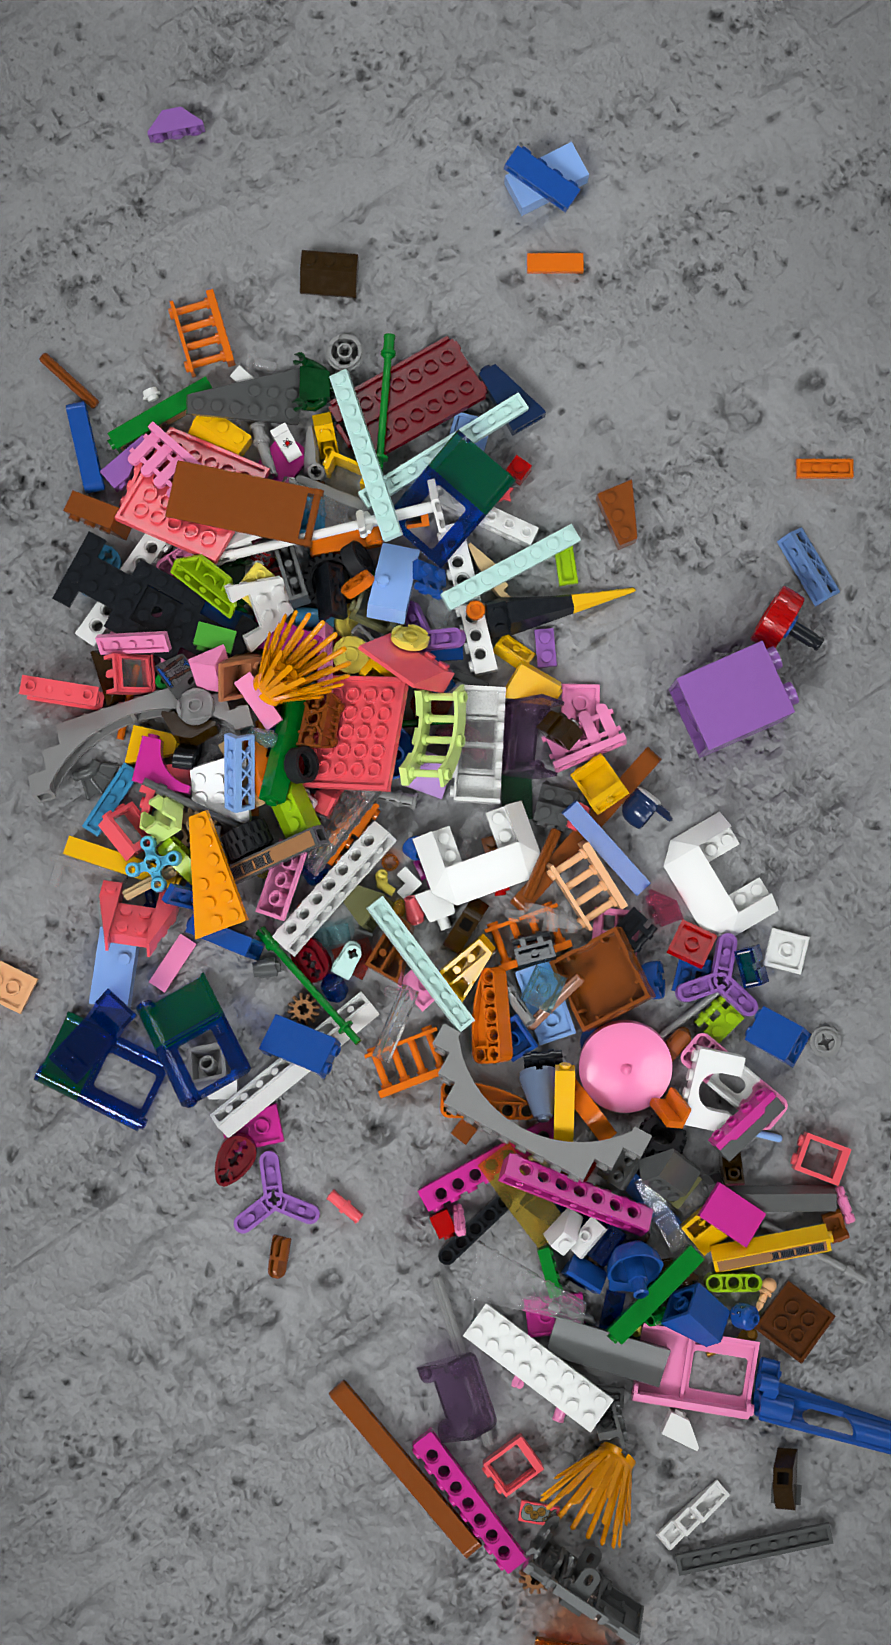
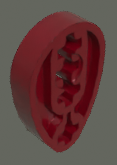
M312 936L295 957L290 953L291 960L311 983L321 982L329 976L332 968L331 957L325 947L315 937ZM307 953H311L310 959L306 960ZM311 961H316L315 968H310ZM316 970H321L319 976L314 975Z
M234 1133L230 1138L226 1137L222 1141L215 1162V1178L218 1185L225 1187L236 1182L246 1174L255 1162L257 1147L250 1136L243 1133ZM245 1140L247 1146L242 1147V1154H238L237 1162L231 1164L229 1158L233 1159L235 1155L234 1150H238L239 1142ZM228 1170L229 1179L221 1180V1175H224Z

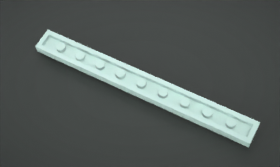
M344 369L329 376L382 539L387 542L403 535L349 371Z
M518 392L459 430L473 443H477L528 411L529 407ZM455 432L386 474L384 479L390 496L432 471L433 469L428 464ZM365 487L358 492V495L369 510L372 508Z

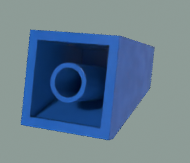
M763 1006L762 1009L757 1011L753 1025L749 1026L746 1030L745 1040L793 1068L812 1034L804 1027Z
M696 1283L676 1290L670 1295L661 1324L708 1347L721 1343L730 1310L700 1283Z

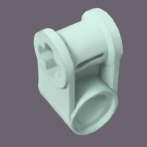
M349 941L344 945L341 953L332 965L331 972L347 980L350 979L362 955L361 946L358 942ZM356 949V953L349 954V950Z

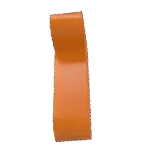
M379 526L373 527L372 532L365 538H361L359 530L313 540L312 548H309L310 556L315 558L324 553L340 554L342 547L352 541H358L365 549L381 547L383 539Z

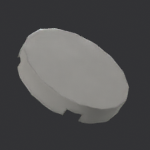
M191 688L185 691L176 703L178 716L182 721L190 725H200L212 717L215 710V702L212 695L202 688Z

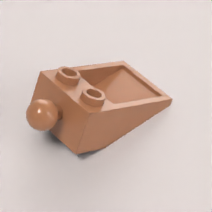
M250 652L243 653L218 663V702L244 698L234 682L249 672L255 677L259 671L262 655Z

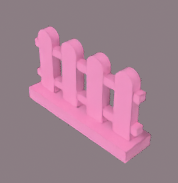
M152 421L148 426L151 433L143 436L144 440L136 449L131 448L129 450L131 454L128 456V461L132 466H136L140 462L143 463L141 473L144 477H150L155 474L154 485L158 489H162L166 485L170 487L166 493L169 498L172 487L171 480L174 478L177 461L202 464ZM155 448L157 452L147 461L145 457ZM166 460L170 461L161 472L157 470Z
M599 704L596 707L597 714L594 716H590L587 711L580 712L578 716L579 728H583L587 739L583 741L579 739L569 751L544 736L541 737L543 743H548L552 754H549L550 760L555 759L553 761V768L556 773L588 761L600 753L604 754L627 744L624 732L619 734L622 731L620 725L616 727L611 714H614L612 708L608 709L605 704ZM599 719L605 732L598 734L593 723Z

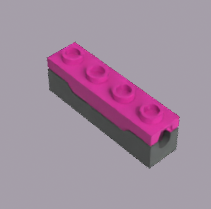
M763 1087L757 1090L754 1096L744 1103L736 1114L730 1116L720 1129L715 1130L708 1141L723 1158L730 1162L786 1107L771 1090Z

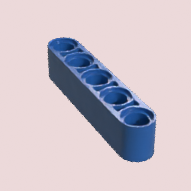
M81 401L66 405V411L85 493L89 494L105 490L86 403Z

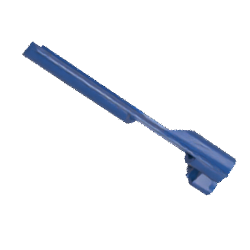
M766 1357L760 1358L752 1399L754 1414L760 1421L891 1455L890 1420L780 1383L779 1379L782 1375L780 1371L781 1361ZM813 1409L847 1418L852 1426L853 1435L810 1425L805 1422L802 1414L805 1410Z

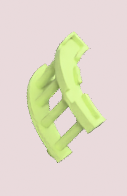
M464 684L458 686L453 693H432V691L416 689L414 691L416 716H419L418 728H414L412 739L413 751L407 754L404 762L399 767L402 786H409L416 777L439 778L440 787H445L449 780L452 779L462 747L465 745L464 734L468 695ZM431 701H454V715H433L431 713ZM432 722L454 723L452 737L430 736V724ZM450 744L446 756L425 755L427 745ZM424 763L441 764L438 770L420 769Z

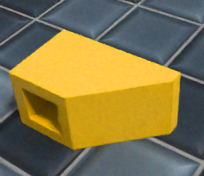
M331 412L312 415L321 459H325L327 455L330 456L332 451L339 454Z

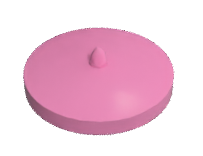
M617 1020L599 1027L587 1038L579 1056V1075L583 1088L598 1105L614 1112L632 1113L648 1108L652 1098L660 1099L665 1093L672 1076V1059L664 1039L653 1028L638 1021Z

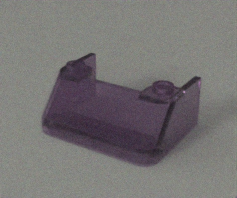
M538 694L505 702L501 775L528 779L557 776L558 772L546 769L542 761L535 760L538 734L537 725L548 714L550 708L562 706L564 701L544 694Z

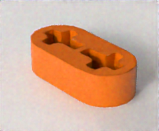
M363 570L342 586L341 593L348 599H352L373 584L375 577L368 570Z

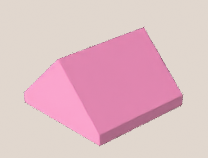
M224 644L188 659L197 688L218 692V663L228 659Z

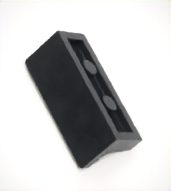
M326 562L314 571L319 622L321 620L326 621L330 617L344 620L348 617L346 597L341 593V588L345 584L343 565Z

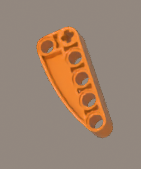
M500 966L484 968L477 984L472 1017L475 1019L472 1022V1056L478 1064L507 1062L513 1056L507 975L505 969Z
M474 1082L489 1103L507 1119L530 1120L533 1118L532 1113L529 1116H524L521 1113L522 1107L529 1106L527 1100L509 1091ZM443 1083L441 1086L440 1105L442 1115L447 1118H464L458 1113L455 1116L448 1114L444 1110V1102L449 1094L445 1093L444 1087L446 1084ZM503 1106H512V1113L504 1115L502 1113Z

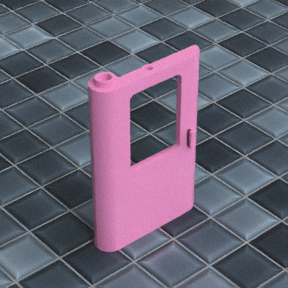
M643 1323L640 1339L667 1347L671 1352L660 1386L656 1387L633 1380L631 1401L746 1420L753 1416L754 1404H751V1395L760 1342L723 1336L721 1343L705 1347L667 1327L648 1326L646 1323ZM704 1351L747 1359L742 1394L737 1396L690 1388L689 1380L694 1352Z

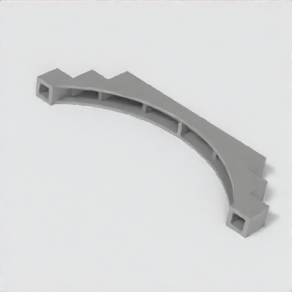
M166 688L153 691L145 696H137L126 702H119L108 708H100L98 711L89 714L85 713L80 715V717L71 720L67 719L56 724L60 744L51 745L43 749L42 754L46 770L36 771L28 776L33 798L38 803L57 798L56 792L69 770L92 746L123 727L139 721L162 717V711L177 712L176 703L178 700ZM218 692L212 694L215 710L212 717H210L211 719L236 732L238 736L258 733L253 713L248 705H240L232 709L230 701L218 702Z
M445 1023L443 1024L432 1044L435 1052L442 1056L448 1055L438 1072L441 1082L448 1086L454 1085L444 1102L447 1112L455 1116L458 1113L464 1117L463 1120L471 1125H474V1123L478 1124L483 1132L489 1135L491 1133L498 1135L497 1139L505 1144L510 1142L516 1145L515 1149L524 1154L526 1151L533 1155L532 1158L540 1163L544 1161L549 1163L551 1169L558 1173L561 1171L567 1173V1177L577 1183L579 1180L581 1182L584 1181L593 1162H596V1166L604 1171H607V1169L612 1171L622 1150L625 1151L627 1157L633 1160L636 1158L641 1159L652 1135L635 1126L631 1132L602 1141L567 1142L537 1135L519 1127L504 1117L489 1103L474 1083L461 1052L459 1043L461 1032Z

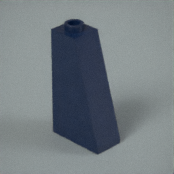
M496 364L492 366L486 365L480 370L478 378L487 387V394L494 406L499 405L519 392L529 407L528 411L506 424L512 436L545 418V410Z

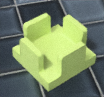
M156 795L149 800V805L157 809L154 811L153 816L142 812L140 817V829L154 837L157 845L179 832L182 828L184 805L165 795Z

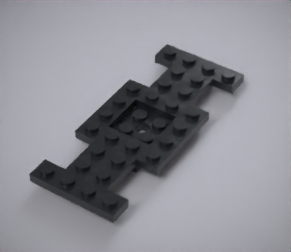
M89 531L52 599L70 608L78 593L81 592L112 609V612L104 627L114 633L167 631L172 649L169 652L153 653L164 660L177 656L181 648L195 655L204 653L197 650V646L193 645L199 621L226 628L200 614L206 603L205 599L182 581L140 559L132 575H129L98 558L107 541ZM154 607L162 609V615L158 618L151 615ZM244 615L241 616L234 631H237L232 653L231 655L227 654L228 658L245 652L247 647L242 635L259 626L257 622Z

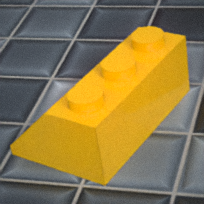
M196 416L188 434L242 457L253 443L251 435L225 418Z

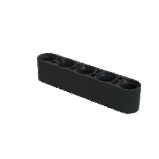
M505 1191L496 1194L465 1224L466 1234L460 1237L466 1238L467 1243L464 1246H458L456 1244L458 1236L455 1234L440 1248L438 1253L439 1261L444 1265H450L457 1260L511 1208L513 1203L511 1195ZM501 1196L508 1197L509 1203L506 1206H501L498 1203V1199ZM493 1210L495 1212L494 1218L486 1219L484 1217L485 1211ZM473 1223H478L481 1226V1230L478 1233H473L470 1230V1226ZM449 1250L453 1256L451 1259L445 1260L442 1258V1252Z

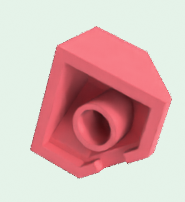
M320 789L315 794L311 793V796L318 801V805L314 809L315 812L330 819L344 790Z

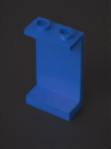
M275 1014L259 1049L267 1056L271 1057V1055H274L315 1072L325 1079L326 1075L332 1070L334 1058L341 1051V1043L334 1037Z

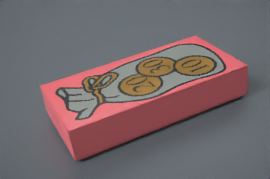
M521 1499L518 1521L544 1525L549 1517L555 1514L558 1515L560 1506H553L550 1510H547L546 1506L548 1504Z

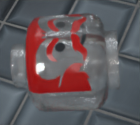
M275 550L251 555L250 561H262L263 566L270 570L277 562Z

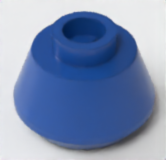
M412 836L405 841L402 850L407 857L417 861L420 859L413 839L419 836Z

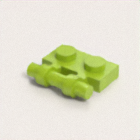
M721 995L716 1000L714 999L704 1012L701 1011L698 1014L699 1017L694 1021L698 1027L705 1022L708 1026L703 1032L718 1043L744 1019L731 1005L726 1009L721 1006L726 1001ZM717 1010L720 1015L712 1021L709 1017Z

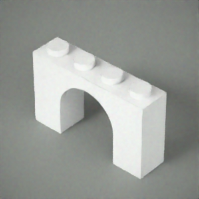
M696 1045V1049L691 1054L692 1066L691 1069H688L686 1080H688L687 1087H684L682 1092V1098L691 1108L685 1125L715 1131L726 1123V1120L732 1115L725 1110L704 1106L699 1098V1087L704 1078L713 1073H724L741 1077L745 1057L740 1054Z

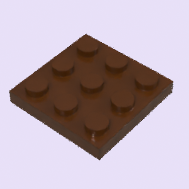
M787 1280L763 1312L759 1323L754 1329L802 1364L836 1316Z

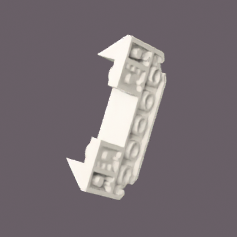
M522 801L507 804L504 807L485 813L498 849L462 862L450 826L431 831L413 839L433 895L445 899L452 904L460 905L529 880L540 855V850Z
M720 811L670 840L663 867L700 928L718 937L724 933H731L736 936L779 910L772 893L769 894L760 877L728 895L709 862L740 844L730 828L732 827Z

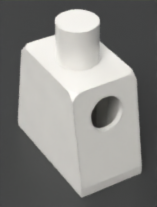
M431 889L415 895L430 923L438 921L441 931L452 927L448 916L455 914L454 904L433 895Z

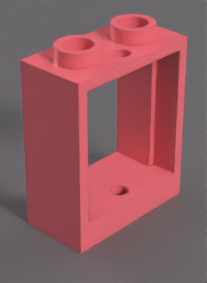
M133 801L126 805L124 803L120 804L115 808L114 812L110 810L102 816L103 820L98 825L126 861L144 850L140 846V841L135 844L132 843L115 819L124 814L142 838L144 836H151L140 829L141 811ZM150 840L146 842L147 847L150 846Z
M804 1131V1134H800L797 1141L799 1146L797 1153H793L791 1157V1168L839 1186L852 1149ZM810 1139L839 1150L829 1177L801 1167Z
M520 1432L483 1460L484 1467L482 1468L488 1478L492 1477L495 1481L493 1485L499 1494L503 1493L507 1497L543 1471L544 1465ZM518 1445L533 1467L506 1486L491 1463L512 1447Z

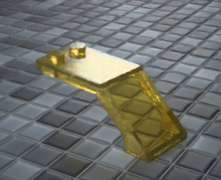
M508 1143L480 1163L478 1167L536 1246L540 1248L547 1243L543 1233L562 1213L553 1202L498 1181L503 1160L510 1153L518 1154L512 1145Z

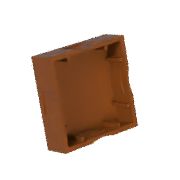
M614 927L593 938L586 945L573 949L556 958L557 960L549 962L561 987L576 973L581 974L585 979L568 997L571 1009L583 1032L591 1031L656 997L622 927Z

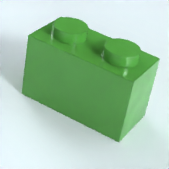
M199 621L193 645L197 646V650L206 652L208 649L211 650L224 644L227 654L231 655L237 631Z

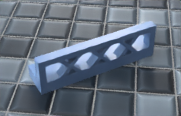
M802 527L788 533L777 541L815 607L840 593Z

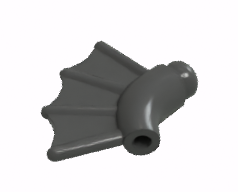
M92 759L89 766L73 772L74 781L81 780L86 799L90 800L92 796L104 793L105 787L111 783L114 773L119 769V766L101 763Z

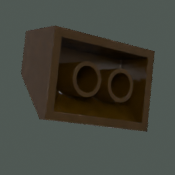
M302 250L300 294L356 298L359 271L358 254Z

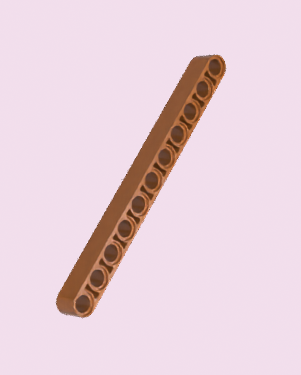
M648 746L619 778L629 794L599 815L593 809L589 812V815L600 827L608 821L662 760ZM578 830L572 831L553 852L548 863L556 868L577 854L580 849L578 843L586 839ZM547 867L532 900H527L522 896L526 887L525 884L510 901L523 915L554 882L546 872L548 871Z
M342 1380L329 1392L331 1399L464 1557L469 1558L482 1546L481 1541L477 1539L470 1527L345 1380Z

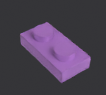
M554 629L534 630L537 668L557 667Z

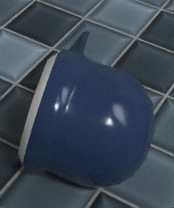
M637 787L622 805L624 819L637 829H641L655 811L667 821L671 822L673 820L670 812L661 805V802L642 787Z

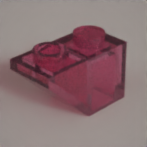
M653 889L646 891L648 895L645 898L648 906L653 907L654 913L652 917L656 925L659 924L660 927L684 919L677 900Z

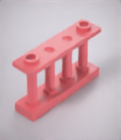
M22 675L19 694L27 695L28 700L93 711L104 708L105 698L103 692H99V687Z

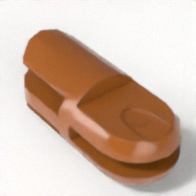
M680 1027L675 1030L665 1041L670 1051L672 1062L691 1041V1032L686 1027Z
M273 1235L268 1264V1274L270 1277L280 1279L285 1275L291 1238Z

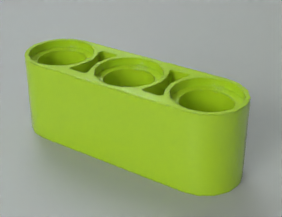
M172 835L157 847V851L161 856L167 855L170 851H178L182 855V862L178 866L172 867L192 885L191 852L177 837ZM175 855L172 856V861L174 862L176 860Z
M752 1271L708 1272L703 1279L704 1285L711 1292H756L762 1287V1279ZM716 1277L718 1278L717 1285L709 1286L710 1278ZM731 1277L737 1278L735 1286L728 1285V1280ZM751 1277L757 1278V1283L754 1286H748L747 1282Z

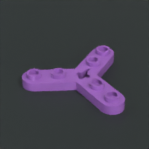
M414 601L409 602L405 619L406 626L408 627V624H413L425 629L428 633L427 636L431 640L427 648L422 651L431 652L434 650L459 648L465 643L466 634L462 629L453 627L431 630L420 605Z
M724 933L718 937L710 974L681 983L676 987L675 996L679 1001L690 1002L718 992L741 1015L753 1016L758 1011L757 1001L732 978L737 949V939L733 934ZM717 977H723L722 982H723L725 985H723V984H719V985H718V984H717V982H718Z
M265 1151L259 1159L264 1195L235 1218V1230L242 1234L247 1233L275 1211L306 1224L317 1222L320 1217L319 1208L312 1203L283 1192L279 1157L274 1151ZM272 1189H275V1196L280 1198L276 1205L269 1201V1198L272 1197Z

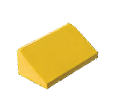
M510 635L502 636L493 648L494 654L514 668H517L521 660L530 664L536 653Z

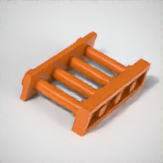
M213 289L206 290L207 297L203 301L179 308L175 307L173 300L169 301L171 308L168 309L171 320L175 319L187 360L184 361L186 372L191 373L192 378L196 377L194 369L219 361H227L228 367L236 365ZM203 308H211L213 315H210V318L181 326L179 315ZM211 325L212 327L216 326L218 333H214V336L186 344L183 333ZM215 343L222 344L223 350L219 354L191 361L189 351Z
M552 901L541 905L542 909L498 924V921L487 924L488 928L484 929L485 933L491 932L501 957L500 967L508 971L518 967L516 959L512 960L511 957H508L499 928L509 925L514 939L518 938L521 933L516 922L527 918L534 934L535 931L540 930L535 915L546 912L556 939L554 941L555 945H553L555 953L573 947L571 940L566 941L565 937L563 938L553 912V909L558 907L557 903L552 904Z
M431 1024L421 1028V1033L380 1049L378 1046L367 1049L368 1053L364 1054L365 1059L372 1057L382 1083L381 1090L378 1091L380 1098L439 1076L438 1072L445 1061H443L440 1054L434 1051L435 1048L432 1044L435 1040L433 1032L438 1031L437 1026L433 1028ZM426 1036L436 1062V1068L428 1071V1068H425L415 1039ZM408 1043L418 1069V1075L410 1078V1075H407L397 1046ZM386 1050H390L400 1076V1082L392 1085V1082H389L378 1054Z

